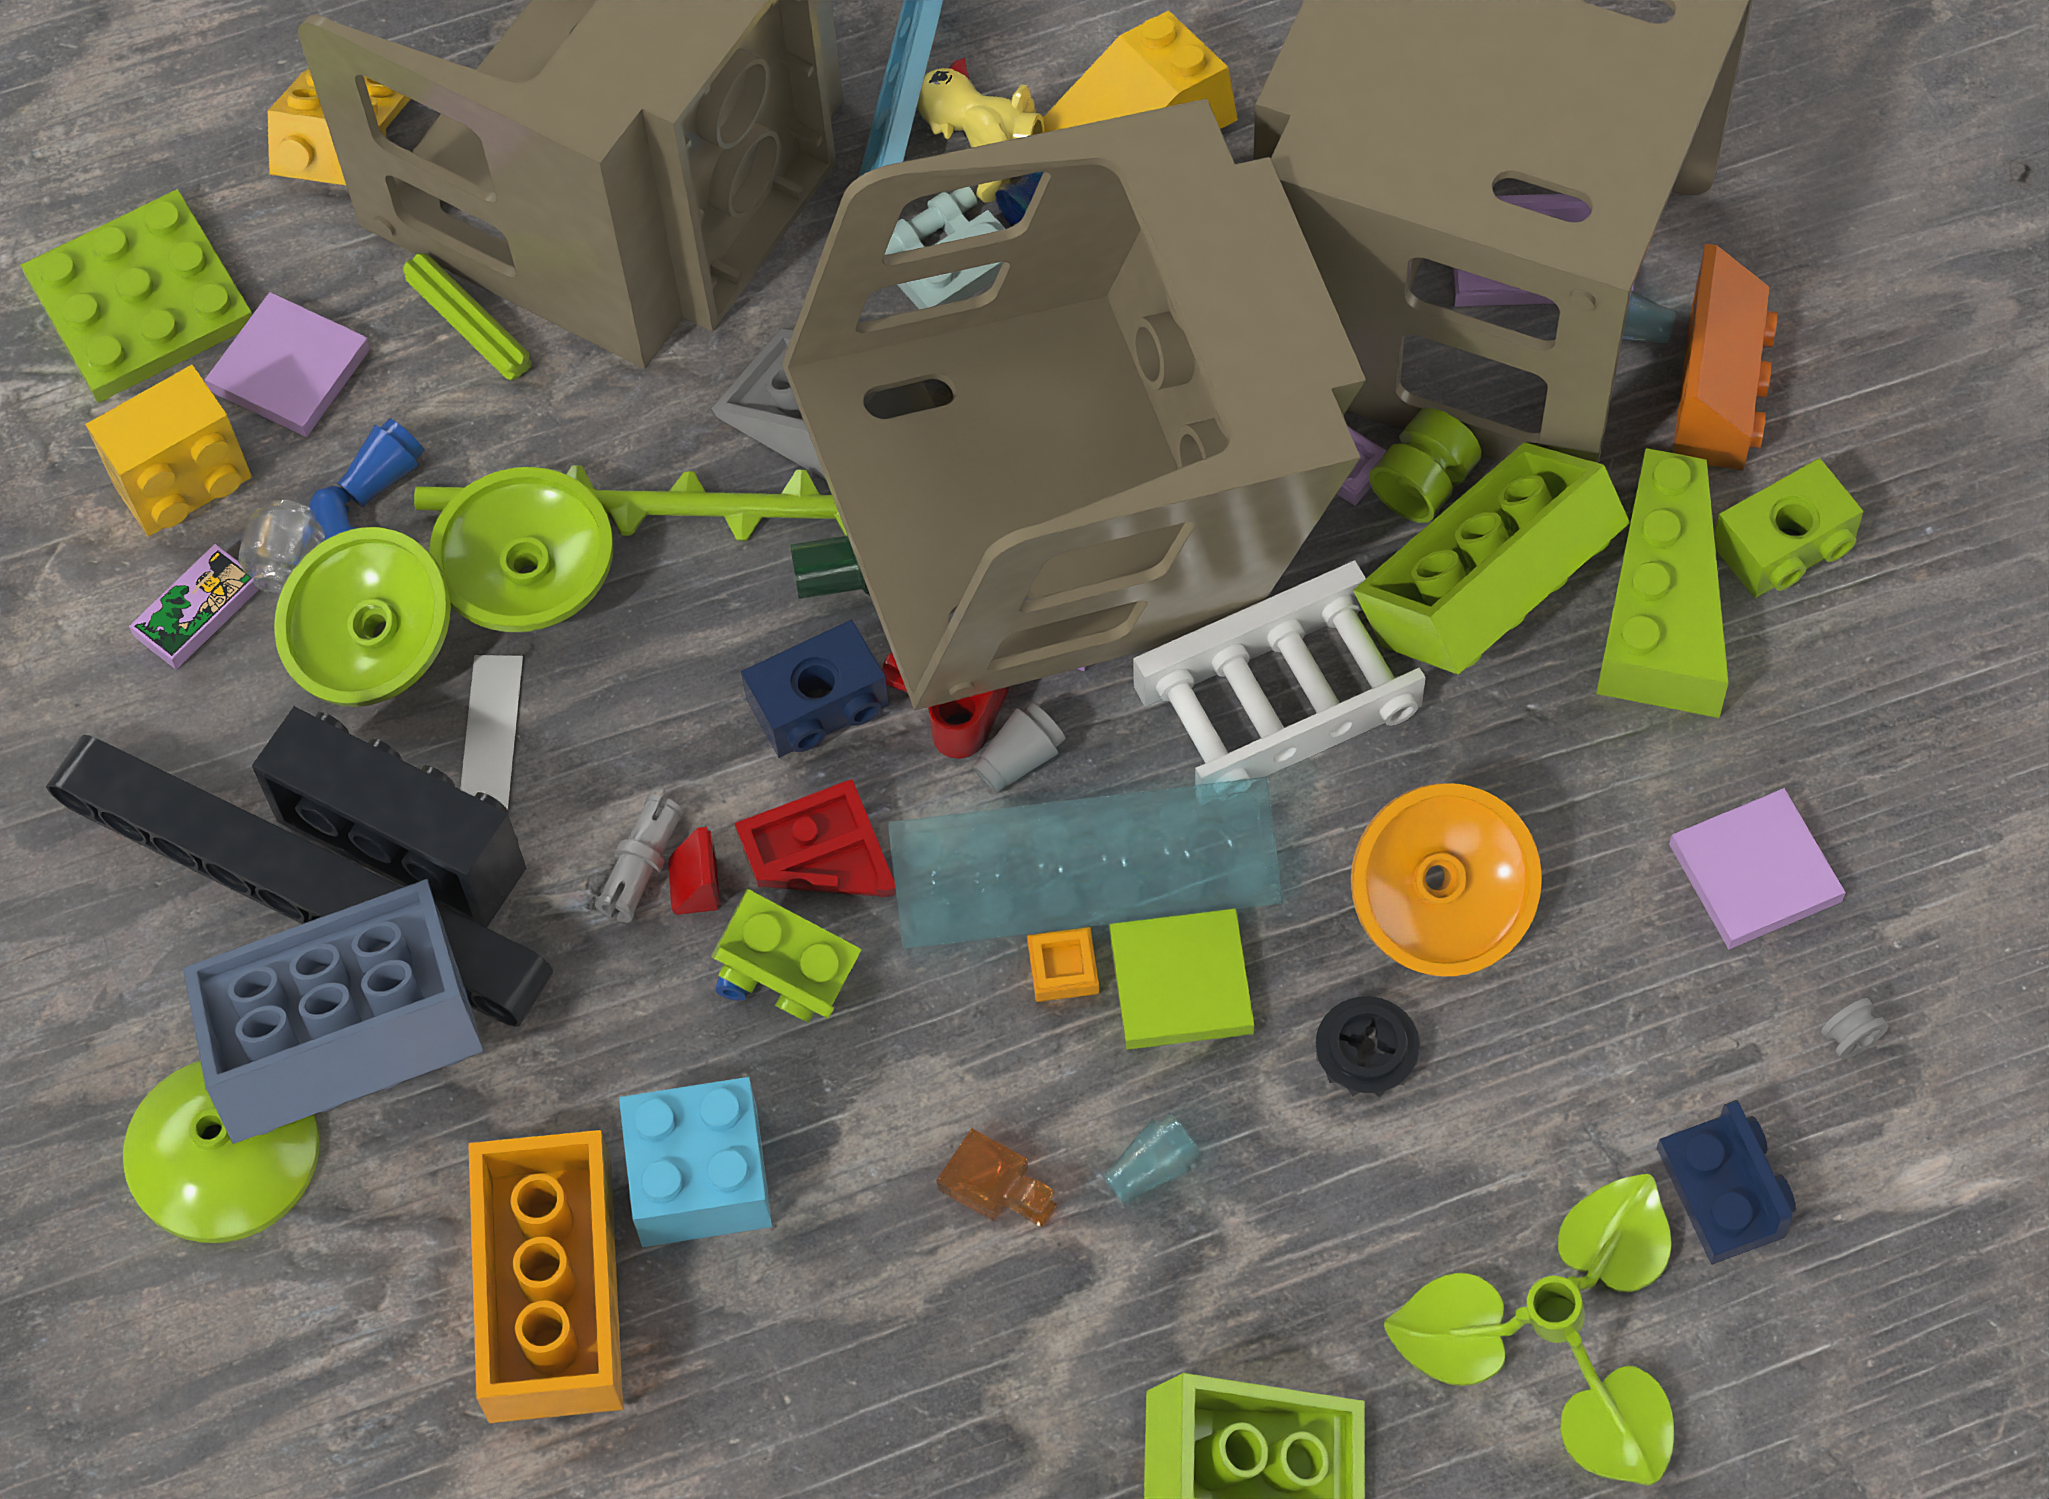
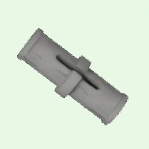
M651 794L647 796L644 803L645 806L628 840H621L614 853L618 861L601 895L598 896L595 902L596 908L612 918L615 909H618L620 912L617 916V921L628 923L632 921L635 915L634 911L651 876H659L665 864L662 854L678 821L681 820L684 814L683 809L670 799H667L663 809L660 808L659 805L662 801V796Z

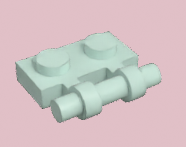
M970 187L957 189L951 194L942 192L928 201V209L908 222L904 219L897 221L885 255L925 247L920 241L939 228H942L948 236L936 244L1000 231L1005 228L988 210L970 222L962 215V213L977 204V198ZM1003 262L897 285L919 309L967 299L996 279Z

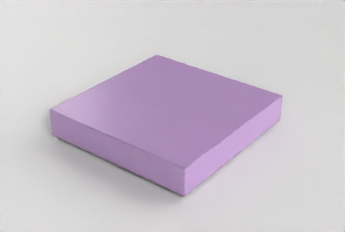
M269 292L208 374L205 383L212 393L300 435L308 437L371 347L367 337Z
M1785 788L1674 833L1670 838L1669 845L1728 949H1732L1839 904L1843 901L1846 893Z

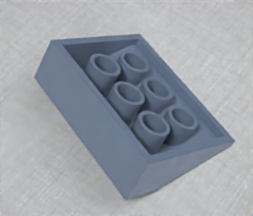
M428 879L183 968L205 1087L233 1144L256 1135L267 1134L283 1125L319 1112L332 1110L340 1104L381 1089L394 1087L405 1080L443 1066L454 1065L465 1058L484 1052L473 1011Z

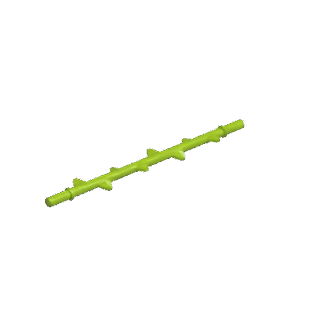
M572 465L566 474L582 483L597 497L606 513L612 516L621 535L625 536L632 535L647 515L725 517L737 541H748L762 518L836 519L846 539L849 540L833 496L820 495L807 470H796L781 494L705 492L695 472L684 471L670 491L595 490L583 466ZM416 486L414 492L415 510L442 511L449 501L465 487Z

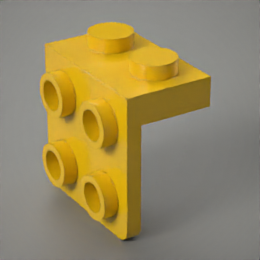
M307 69V71L300 74L267 110L269 174L346 185L310 70ZM364 76L379 129L386 137V128L411 98Z

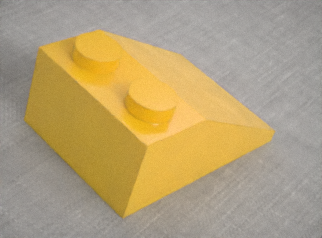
M1168 10L1121 34L1043 117L1044 132L1203 99L1208 100L1218 126L1222 129L1238 120L1229 67Z

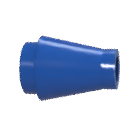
M389 418L381 427L374 425L348 470L337 482V485L344 489L349 497L363 508L376 495L417 468L419 464L416 460L425 449L405 428Z

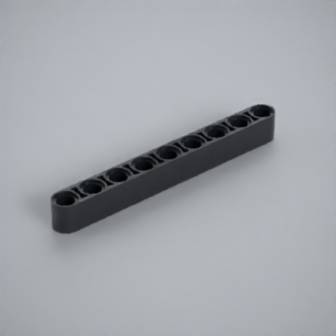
M82 735L46 785L48 792L58 802L75 813L300 924L308 923L404 888L90 735ZM437 904L471 1008L506 1025L520 1026L553 974L550 964L529 948Z

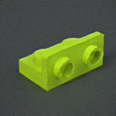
M746 889L711 958L723 963L718 976L750 993L753 992L757 983L780 994L775 1004L776 1007L809 1023L814 1013L829 1019L834 1010L832 1005L862 949L761 895Z

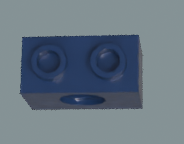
M852 619L741 671L746 700L778 758L793 751L804 752L820 744L826 735L847 725L858 726L865 724L875 718L881 709L889 706L885 675ZM814 689H827L831 691L821 698L805 696Z

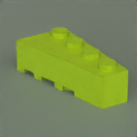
M1646 448L1596 694L1719 718L1729 682L1707 459Z

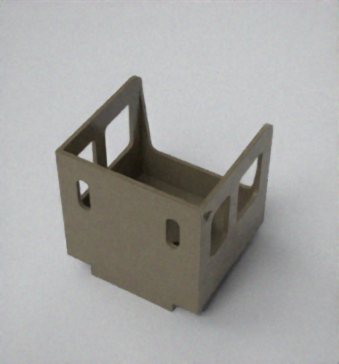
M531 0L476 70L341 25L320 15L313 14L307 16L298 27L299 39L360 227L414 254H428L442 268L643 369L648 366L683 318L711 332L715 330L836 165L831 118L844 99L831 0ZM364 76L441 113L411 152L391 142L380 131ZM444 201L493 225L507 239L493 237L447 214L442 210Z
M1583 0L1303 1L1255 103L1253 160L1270 157L1366 381L1346 410L1347 412L1404 430L1421 409L1435 408L1457 418L1472 432L1479 442L1482 450L1481 456L1502 462L1525 442L1599 463L1631 289L1671 192L1682 195H1699L1707 192L1714 182L1753 0H1657L1667 4L1674 13V16L1669 21L1658 24L1586 3ZM1502 179H1518L1581 199L1589 206L1591 214L1580 222L1564 221L1502 201L1496 197L1492 188ZM1424 259H1429L1552 300L1560 310L1556 339L1541 340L1418 299L1412 294L1411 288ZM1404 336H1421L1540 376L1548 386L1541 432H1525L1413 395L1406 391L1400 383Z
M1207 99L886 165L863 174L854 180L843 194L782 361L789 384L914 711L1155 649L1264 601L1361 458L1343 417L1366 381L1270 157L1235 164ZM1036 172H1044L1023 219L1016 225L1000 231L885 255L901 211L912 200L927 195ZM1003 262L993 286L979 296L870 321L858 322L867 298L881 288ZM930 379L945 382L953 393V401L947 405L888 419H879L872 416L864 406V398L870 393ZM952 612H954V614H953V616H952V618H951V620H950V622H949V615H950Z

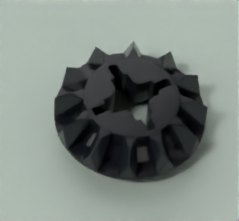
M1362 996L1345 1000L1333 1007L1325 1015L1317 1030L1316 1060L1320 1062L1326 1072L1329 1083L1336 1082L1346 1088L1352 1096L1358 1093H1374L1381 1097L1387 1090L1399 1084L1404 1086L1408 1076L1418 1063L1420 1040L1415 1024L1399 1006L1382 998ZM1371 1027H1375L1377 1049L1385 1053L1384 1055L1379 1053L1373 1054L1369 1062H1365V1066L1361 1067L1357 1059L1358 1049L1350 1046V1043L1361 1044L1365 1035H1369Z

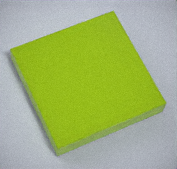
M1236 908L1109 924L1126 1050L1254 1034V1020Z

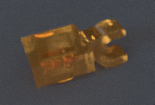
M973 1128L970 1129L936 1180L939 1191L992 1221L996 1219L1005 1205L1028 1221L1044 1228L1057 1208V1203L1051 1200L1055 1194L1052 1188L1034 1178L1023 1177L1029 1169L1027 1158Z

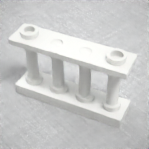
M1355 560L1133 658L1134 688L1144 706H1148L1161 699L1163 701H1170L1205 764L1195 768V797L1200 806L1217 798L1221 801L1233 799L1244 793L1251 783L1384 723L1389 726L1402 723L1413 716L1419 707H1422L1425 676L1420 667L1395 678L1357 615L1363 609L1353 589L1366 578ZM1325 626L1330 628L1336 627L1372 689L1341 703L1302 640L1305 635ZM1271 650L1282 653L1317 713L1286 728L1283 727L1247 664L1249 660ZM1215 675L1226 676L1261 739L1230 753L1226 750L1192 690L1195 684Z

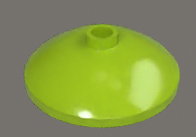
M539 467L504 469L483 476L467 485L442 510L434 525L429 546V553L435 558L445 575L450 593L451 607L462 617L477 625L504 632L539 630L560 623L576 614L601 589L610 571L614 551L611 525L607 513L597 497L576 479L558 471ZM528 565L537 567L536 570L530 573H518L521 568Z
M364 527L348 530L328 538L312 549L293 569L277 603L274 623L275 641L285 669L296 683L320 700L339 706H368L397 696L413 685L428 670L444 643L451 611L450 593L445 575L435 558L422 545L409 536L395 530L380 527ZM386 622L384 631L378 637H374L373 633L377 625Z
M197 1061L178 1069L160 1081L146 1095L136 1109L129 1123L123 1146V1167L126 1181L139 1207L156 1225L165 1231L186 1240L202 1243H225L240 1240L257 1234L275 1224L301 1199L312 1180L317 1166L320 1146L319 1128L316 1116L313 1114L278 1127L267 1134L256 1135L233 1144L205 1087L201 1061ZM211 1125L222 1126L221 1132L215 1138L209 1140L201 1138L203 1131Z

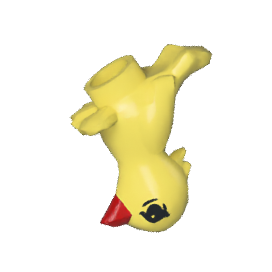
M966 58L955 60L948 68L932 70L924 76L917 109L923 119L929 123L935 135L943 132L945 138L950 139L954 131L964 130L970 146L977 147L1044 133L1043 116L1036 113L1034 100L1031 98L1028 85L1020 84L1013 94L1012 100L1003 97L984 96L976 90L970 81ZM1010 178L979 184L976 195L984 203L1010 197Z

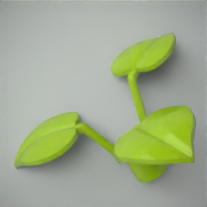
M1641 1174L1613 1181L1592 1192L1571 1209L1560 1227L1558 1251L1562 1261L1568 1267L1580 1272H1586L1587 1275L1578 1279L1575 1276L1565 1278L1553 1275L1538 1280L1528 1292L1527 1307L1518 1308L1516 1315L1509 1322L1502 1323L1504 1305L1497 1290L1481 1277L1469 1273L1448 1274L1434 1279L1423 1286L1402 1308L1384 1321V1328L1391 1342L1411 1365L1437 1381L1457 1386L1476 1385L1497 1375L1505 1363V1349L1501 1336L1513 1335L1525 1324H1531L1534 1331L1546 1341L1553 1343L1567 1342L1586 1382L1591 1388L1574 1394L1563 1408L1560 1432L1568 1454L1586 1471L1607 1479L1651 1486L1658 1483L1663 1477L1669 1465L1674 1446L1673 1414L1666 1393L1650 1374L1635 1366L1620 1367L1601 1382L1578 1334L1585 1321L1580 1291L1594 1287L1599 1278L1614 1291H1638L1653 1284L1668 1265L1672 1248L1671 1233L1659 1198L1657 1185L1652 1175Z

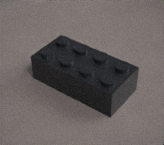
M293 706L252 764L253 771L278 823L403 887L428 879L437 904L486 928L527 869L518 844V838L514 833L509 818V811L500 801L483 792H477L475 796H472L456 788L454 782L446 774L432 766L424 765L422 769H419L403 761L400 754L383 741L372 738L367 743L349 734V730L344 724L327 713L318 712L316 716H313Z

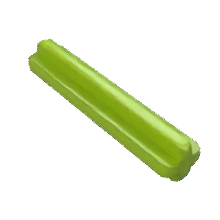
M417 253L412 260L406 261L403 266L406 281L506 379L517 380L522 373L530 369L532 363L529 359V352L428 254Z

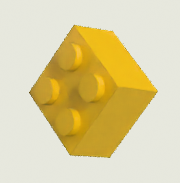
M192 364L85 424L115 489L148 537L163 528H170L179 524L189 513L210 501L232 494L240 484L252 478L226 412Z

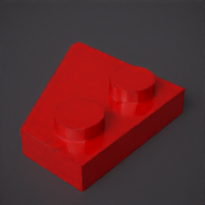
M853 779L734 823L735 831L758 887L890 897L897 894L896 883Z

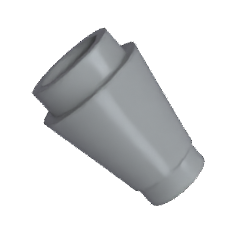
M1032 702L1023 711L1018 708L1015 709L982 753L980 759L972 765V768L995 793H999L1005 786H1009L1058 755L1057 747L1066 737L1051 717Z

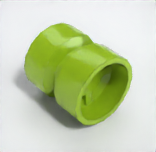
M1435 408L1421 409L1399 435L1402 444H1393L1388 448L1369 472L1370 484L1380 500L1395 513L1417 523H1428L1437 515L1452 496L1453 487H1457L1464 481L1480 461L1482 453L1478 440L1462 422L1445 411Z

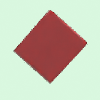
M707 826L697 827L672 853L668 861L671 909L677 915L717 911L718 906H720L717 855L711 830L708 831Z

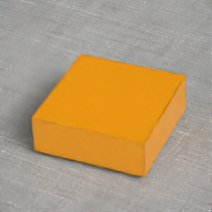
M1090 927L1027 935L1036 1002L1099 994V982Z

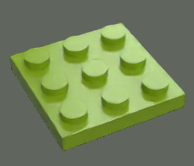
M178 189L20 265L26 279L97 403L239 334L252 316L251 310Z

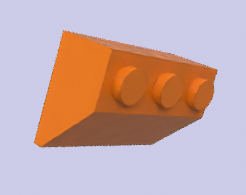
M1704 245L1690 311L1672 453L1707 459V465L1744 470L1749 447L1760 449L1763 439L1766 413L1755 411L1756 397L1766 398L1768 393L1772 362L1761 361L1763 346L1771 348L1773 346L1778 312L1767 311L1770 287L1718 245Z

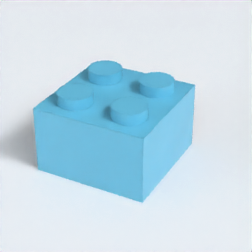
M750 1077L619 1097L632 1218L642 1247L773 1227L757 1105Z

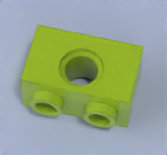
M1819 457L1720 513L1714 533L1715 549L1752 596L1757 598L1774 587L1777 591L1789 588L1805 574L1808 568L1824 559L1827 562H1833L1847 554L1856 544V535L1864 511ZM1781 529L1797 531L1801 536L1787 535Z

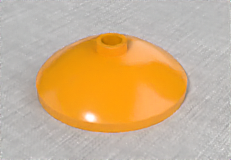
M1436 783L1417 787L1399 795L1386 804L1372 818L1360 837L1351 869V892L1354 907L1362 927L1373 943L1385 955L1406 968L1428 975L1443 977L1459 976L1480 971L1508 954L1520 942L1533 921L1542 885L1541 864L1537 847L1531 833L1518 814L1510 806L1489 792L1476 787L1454 783ZM1438 865L1443 870L1444 880L1438 888L1431 889L1426 882V874L1431 867Z

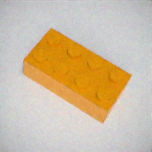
M595 1130L468 1143L476 1399L488 1422L498 1423L623 1410L611 1157L602 1131Z

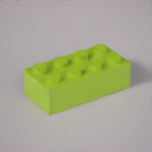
M1524 442L1353 589L1381 647L1459 675L1464 669L1478 662L1482 653L1507 631L1521 624L1525 616L1550 593L1564 586L1568 577L1593 555L1602 552L1609 545L1610 540L1630 522L1603 464Z

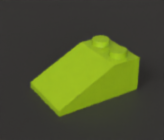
M1182 1373L1146 1391L1144 1499H1365V1401Z

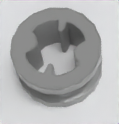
M1868 998L1860 999L1839 1011L1821 1030V1033L1827 1040L1837 1041L1838 1046L1835 1052L1842 1060L1849 1059L1863 1052L1878 1041L1888 1030L1889 1025L1883 1017H1873L1872 1011L1875 1006Z

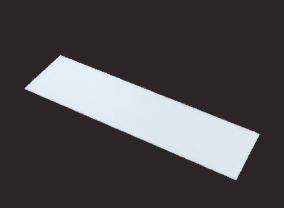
M474 655L460 790L472 796H475L477 792L486 793L500 801L508 809L523 656Z

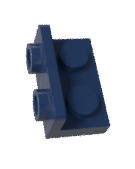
M1738 1100L1724 1104L1720 1117L1660 1138L1657 1145V1151L1711 1265L1784 1239L1793 1218L1792 1212L1796 1210L1795 1199L1790 1185L1782 1174L1774 1176L1764 1155L1767 1153L1768 1148L1759 1122L1754 1116L1746 1118Z

